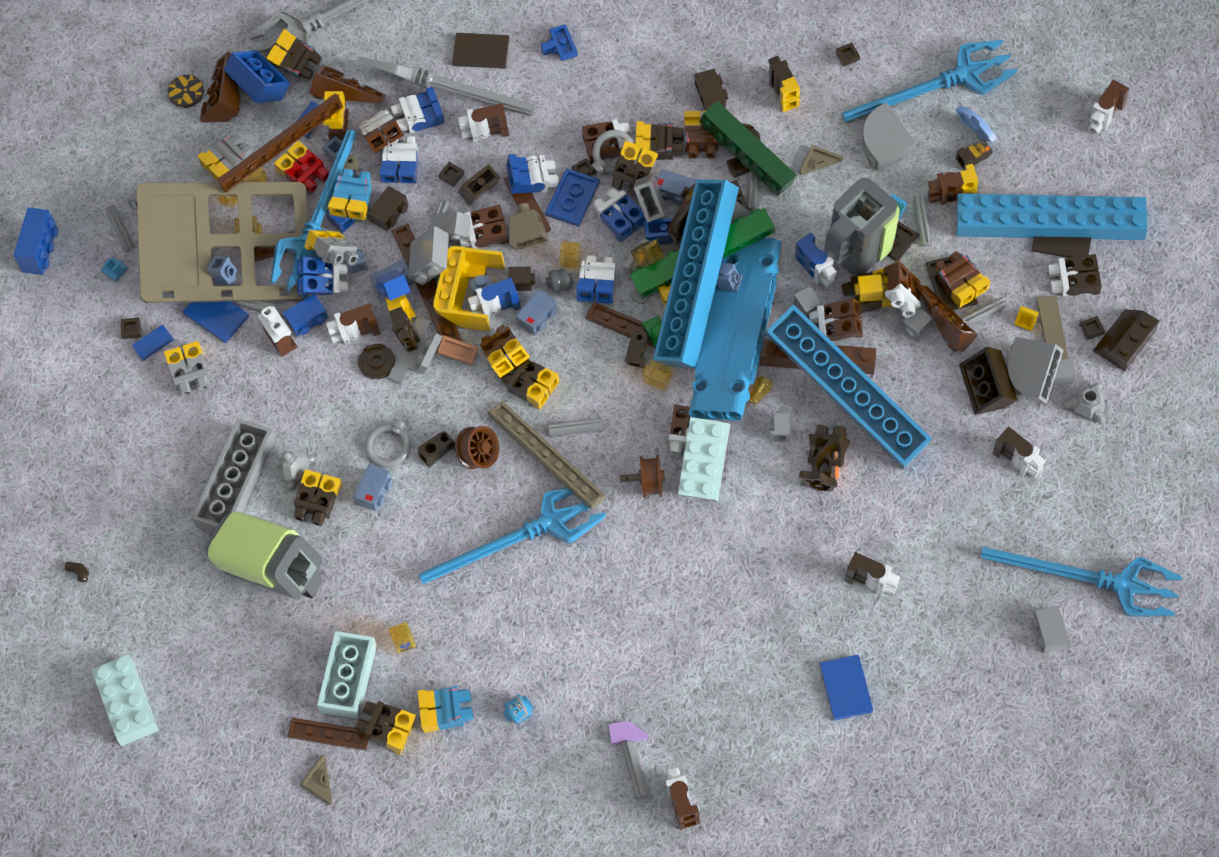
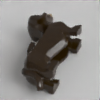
M695 183L690 187H684L680 194L683 202L667 227L669 238L673 239L675 245L678 244V241H682Z

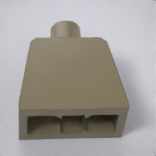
M519 204V214L510 217V245L518 250L549 241L541 216L535 210H530L529 204Z

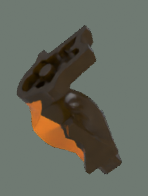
M817 425L815 434H809L810 450L807 463L811 464L812 472L800 471L801 486L825 492L833 491L837 487L836 479L839 477V468H842L844 465L845 452L850 444V440L846 437V428L835 425L833 434H828L829 428L827 426ZM827 463L828 468L823 472L820 471V467Z

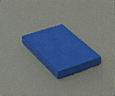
M566 168L547 207L545 216L579 227L600 184V179Z
M231 301L191 302L182 311L185 316L225 344L250 317L247 312Z
M859 654L820 663L834 721L873 713Z

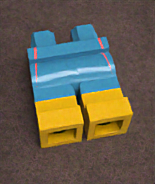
M343 169L341 176L337 175L332 200L329 201L328 205L331 216L347 218L348 215L351 219L365 220L372 191L369 172L362 171L359 178H354L352 170Z
M458 686L433 691L418 690L421 727L424 733L464 726L463 722L474 719L472 707L462 708L461 703L471 702V692L469 689L459 690Z

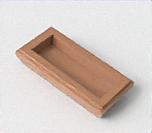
M443 335L437 353L473 365L478 347Z

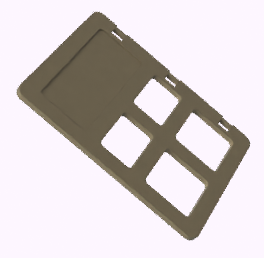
M218 182L141 183L137 186L140 297L143 302L305 300L302 299V295H298L297 285L291 288L290 296H280L279 294L280 290H287V285H256L254 248L275 247L276 243L283 238L300 237V235H303L302 230L305 229L304 225L308 222L306 187L303 183L240 182L226 193L221 189ZM210 196H236L238 198V234L210 233L208 204ZM292 196L295 232L254 233L251 197ZM212 248L240 249L241 286H214L212 284V276L207 272L211 263ZM221 291H232V296L221 297ZM162 292H174V297H163Z

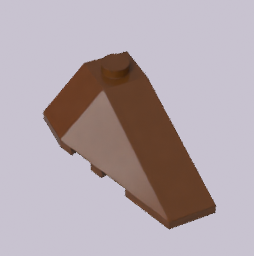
M229 51L217 60L211 78L214 82L206 92V94L210 95L208 102H203L199 120L201 122H228L232 117H236L240 111L237 83L224 71L231 56Z
M322 65L315 73L309 91L310 94H313V97L320 100L324 99L325 91H343L345 101L382 103L386 97L385 94L370 86H359L358 80L354 78H343L344 73Z
M918 285L917 289L943 339L948 342L947 346L954 352H965L979 334L928 286Z

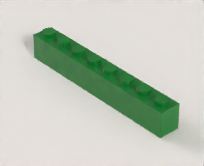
M760 208L755 209L749 216L734 220L729 228L722 259L776 232L775 226L765 208L761 210ZM671 251L666 255L667 257L661 260L657 259L655 262L652 261L653 263H650L649 266L645 268L640 267L633 271V274L630 276L641 299L659 291L658 287L671 285L679 251Z

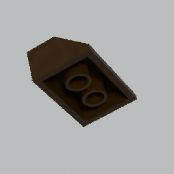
M1125 309L1093 349V352L1126 371L1157 331L1159 320L1143 310Z
M985 347L959 364L975 415L1004 409L1017 401L1001 350Z

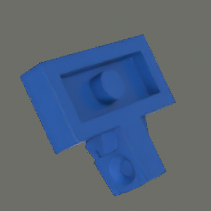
M566 24L549 29L551 39L541 44L543 56L558 53L560 61L578 56Z

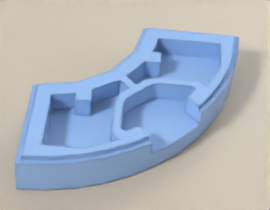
M959 106L955 109L962 123L970 127L980 139H985L988 142H993L996 139L990 127L972 110L964 106Z

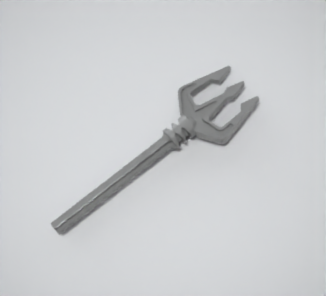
M345 0L322 13L314 12V17L308 15V20L306 18L300 19V17L285 10H279L253 32L249 39L254 40L264 37L266 30L279 23H283L288 27L285 30L309 45V35L312 34V29L317 31V27L324 28V24L327 21L368 0ZM281 33L273 40L266 41L257 50L260 53L271 51L274 45L277 46L276 41Z
M360 56L358 59L362 63L409 79L408 83L424 88L434 86L495 105L503 103L505 108L533 115L535 105L438 77L431 70L414 65L412 68Z

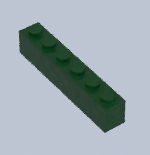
M717 101L703 113L699 121L702 127L709 131L716 141L723 144L730 154L740 160L741 164L748 168L758 180H761L772 193L779 196L793 184L797 175L720 102Z

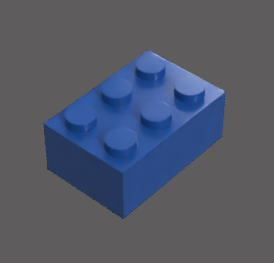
M258 50L233 52L224 68L229 77L256 103L282 100L290 85V82Z
M27 207L13 255L23 273L44 275L45 269L49 267V254L54 250L53 240L54 237L58 236V226H56L49 210Z

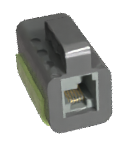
M868 178L857 180L834 203L831 226L826 235L824 253L854 276L869 271L893 247L899 218V207L896 200Z
M233 512L226 514L205 544L206 555L225 574L293 599H299L301 595L313 599L323 583V580L317 575L322 558L303 537L299 536L292 529L245 513Z

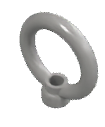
M609 130L602 133L596 139L593 146V159L595 162L591 166L600 175H603L605 172L612 174L615 166L607 165L601 159V145L611 137H618L634 143L627 133L620 130Z
M393 419L391 424L380 425L369 433L365 442V452L373 464L383 468H391L401 464L407 458L410 451V439L405 432L406 424ZM383 432H391L396 436H400L403 442L401 453L392 460H382L373 452V442Z

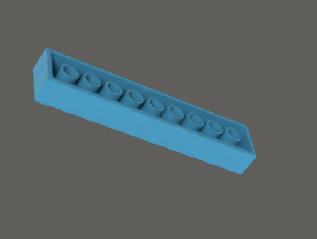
M696 179L653 357L654 361L667 367L696 369L739 187L727 180Z
M1010 194L957 195L956 237L1034 238V236L1091 237V239L1145 240L1147 233L1146 197Z
M794 304L766 331L767 337L903 469L931 443L932 438Z

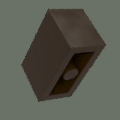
M715 68L694 74V84L704 111L708 110L717 101L726 107L728 94L726 89H722V78L720 74L717 75Z
M488 164L460 187L458 193L470 206L496 185L501 177Z
M388 186L367 212L369 221L388 231L390 227L396 225L400 214H404L407 211V197Z

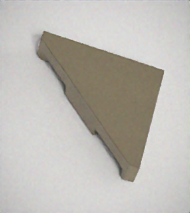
M812 145L799 170V175L839 163L843 160V156Z
M322 754L300 785L329 805H332L333 801L326 759Z

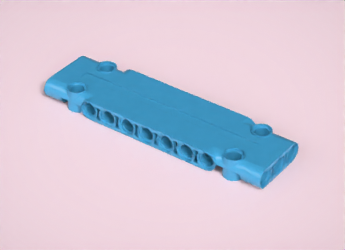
M763 238L723 258L726 263L734 264L737 272L743 278L738 292L720 290L716 283L695 369V381L692 384L694 392L689 409V415L692 418L738 421L743 417L745 404L750 398L749 384H753L776 289V275L779 272L777 263L782 248V242L778 239Z

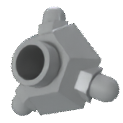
M1094 383L1093 386L1082 389L1072 395L1073 398L1064 402V407L1067 409L1072 408L1074 412L1087 418H1095L1098 423L1105 421L1103 411H1105L1104 396L1101 393V385L1099 383Z
M288 451L283 452L279 460V467L287 482L288 490H294L295 483L302 480L305 469L309 470V465L316 460L314 455H306V453L296 451L290 453Z

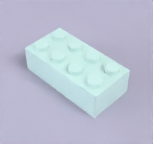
M690 417L678 490L679 495L718 501L730 430L729 423Z
M335 631L317 704L321 714L357 720L360 718L377 647L374 637Z
M129 654L91 669L116 739L121 746L159 731L134 662Z

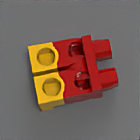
M299 140L287 150V154L284 153L274 162V167L278 174L283 175L290 182L303 183L306 191L313 193L318 187L317 183L314 182L317 177L324 182L329 175L323 161Z

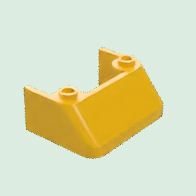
M460 246L448 248L447 269L440 274L433 306L435 312L461 328L490 332L491 326L488 315L463 310L462 306L469 278L474 279L479 275L484 276L487 267L505 270L502 252Z

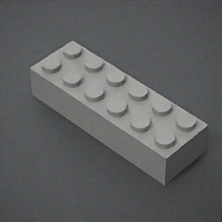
M239 418L236 419L192 516L196 528L213 533L226 514L233 512L243 513L276 440L272 429Z

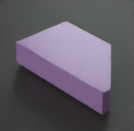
M629 721L609 724L612 745L622 744L628 740L634 742L648 739L647 733Z

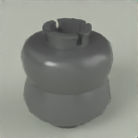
M566 268L559 269L558 271L552 270L548 273L549 277H546L548 289L552 288L553 293L568 291L571 289L570 284H574L572 273H568Z

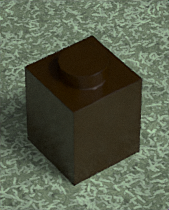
M508 267V278H512L516 290L532 291V284H535V273H531V267Z

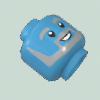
M517 694L504 703L505 711H503V714L508 722L513 721L516 724H520L532 715L534 707L526 695Z

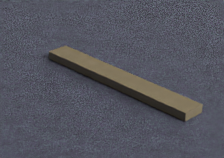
M503 401L488 412V415L588 508L593 510L606 499V495Z

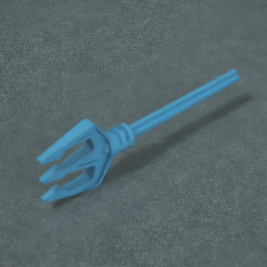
M995 40L963 44L960 46L957 64L953 70L942 71L937 78L842 112L843 120L846 123L868 115L886 102L889 106L941 87L949 89L950 84L956 86V82L958 84L963 83L964 86L979 95H984L1016 74L1017 69L1003 70L1001 77L984 83L978 75L992 66L1001 65L1011 55H998L994 59L972 62L969 54L985 48L993 51L1002 45L1004 41Z
M346 131L310 222H306L304 225L303 235H300V237L283 238L275 245L271 284H274L282 273L279 264L284 251L293 252L295 255L292 274L287 280V292L297 282V260L303 256L322 258L317 255L315 250H307L304 245L309 230H323L320 225L333 195L337 175H341L357 135L355 131ZM308 294L302 295V299H305Z
M568 488L548 491L543 496L541 515L538 516L537 521L535 519H532V523L526 521L522 528L418 575L423 584L428 583L526 538L534 540L535 534L538 537L541 536L540 532L544 534L550 533V535L570 544L606 517V513L590 515L588 522L573 529H568L564 525L566 522L580 512L588 511L590 508L581 502L579 505L556 509L554 507L555 502L574 494Z
M983 547L982 559L1093 583L1098 589L1105 586L1106 591L1111 587L1112 591L1117 593V598L1126 616L1152 617L1175 615V612L1162 606L1156 610H1151L1133 605V595H1158L1162 599L1179 597L1178 594L1166 588L1158 589L1137 579L1139 571L1144 569L1160 573L1168 581L1182 580V576L1145 558H1135L1121 573L1112 576V571L1107 575L1103 569L1099 572H1093Z

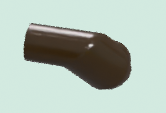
M68 561L65 563V571L75 572L78 575L77 580L79 582H87L89 571L84 564Z

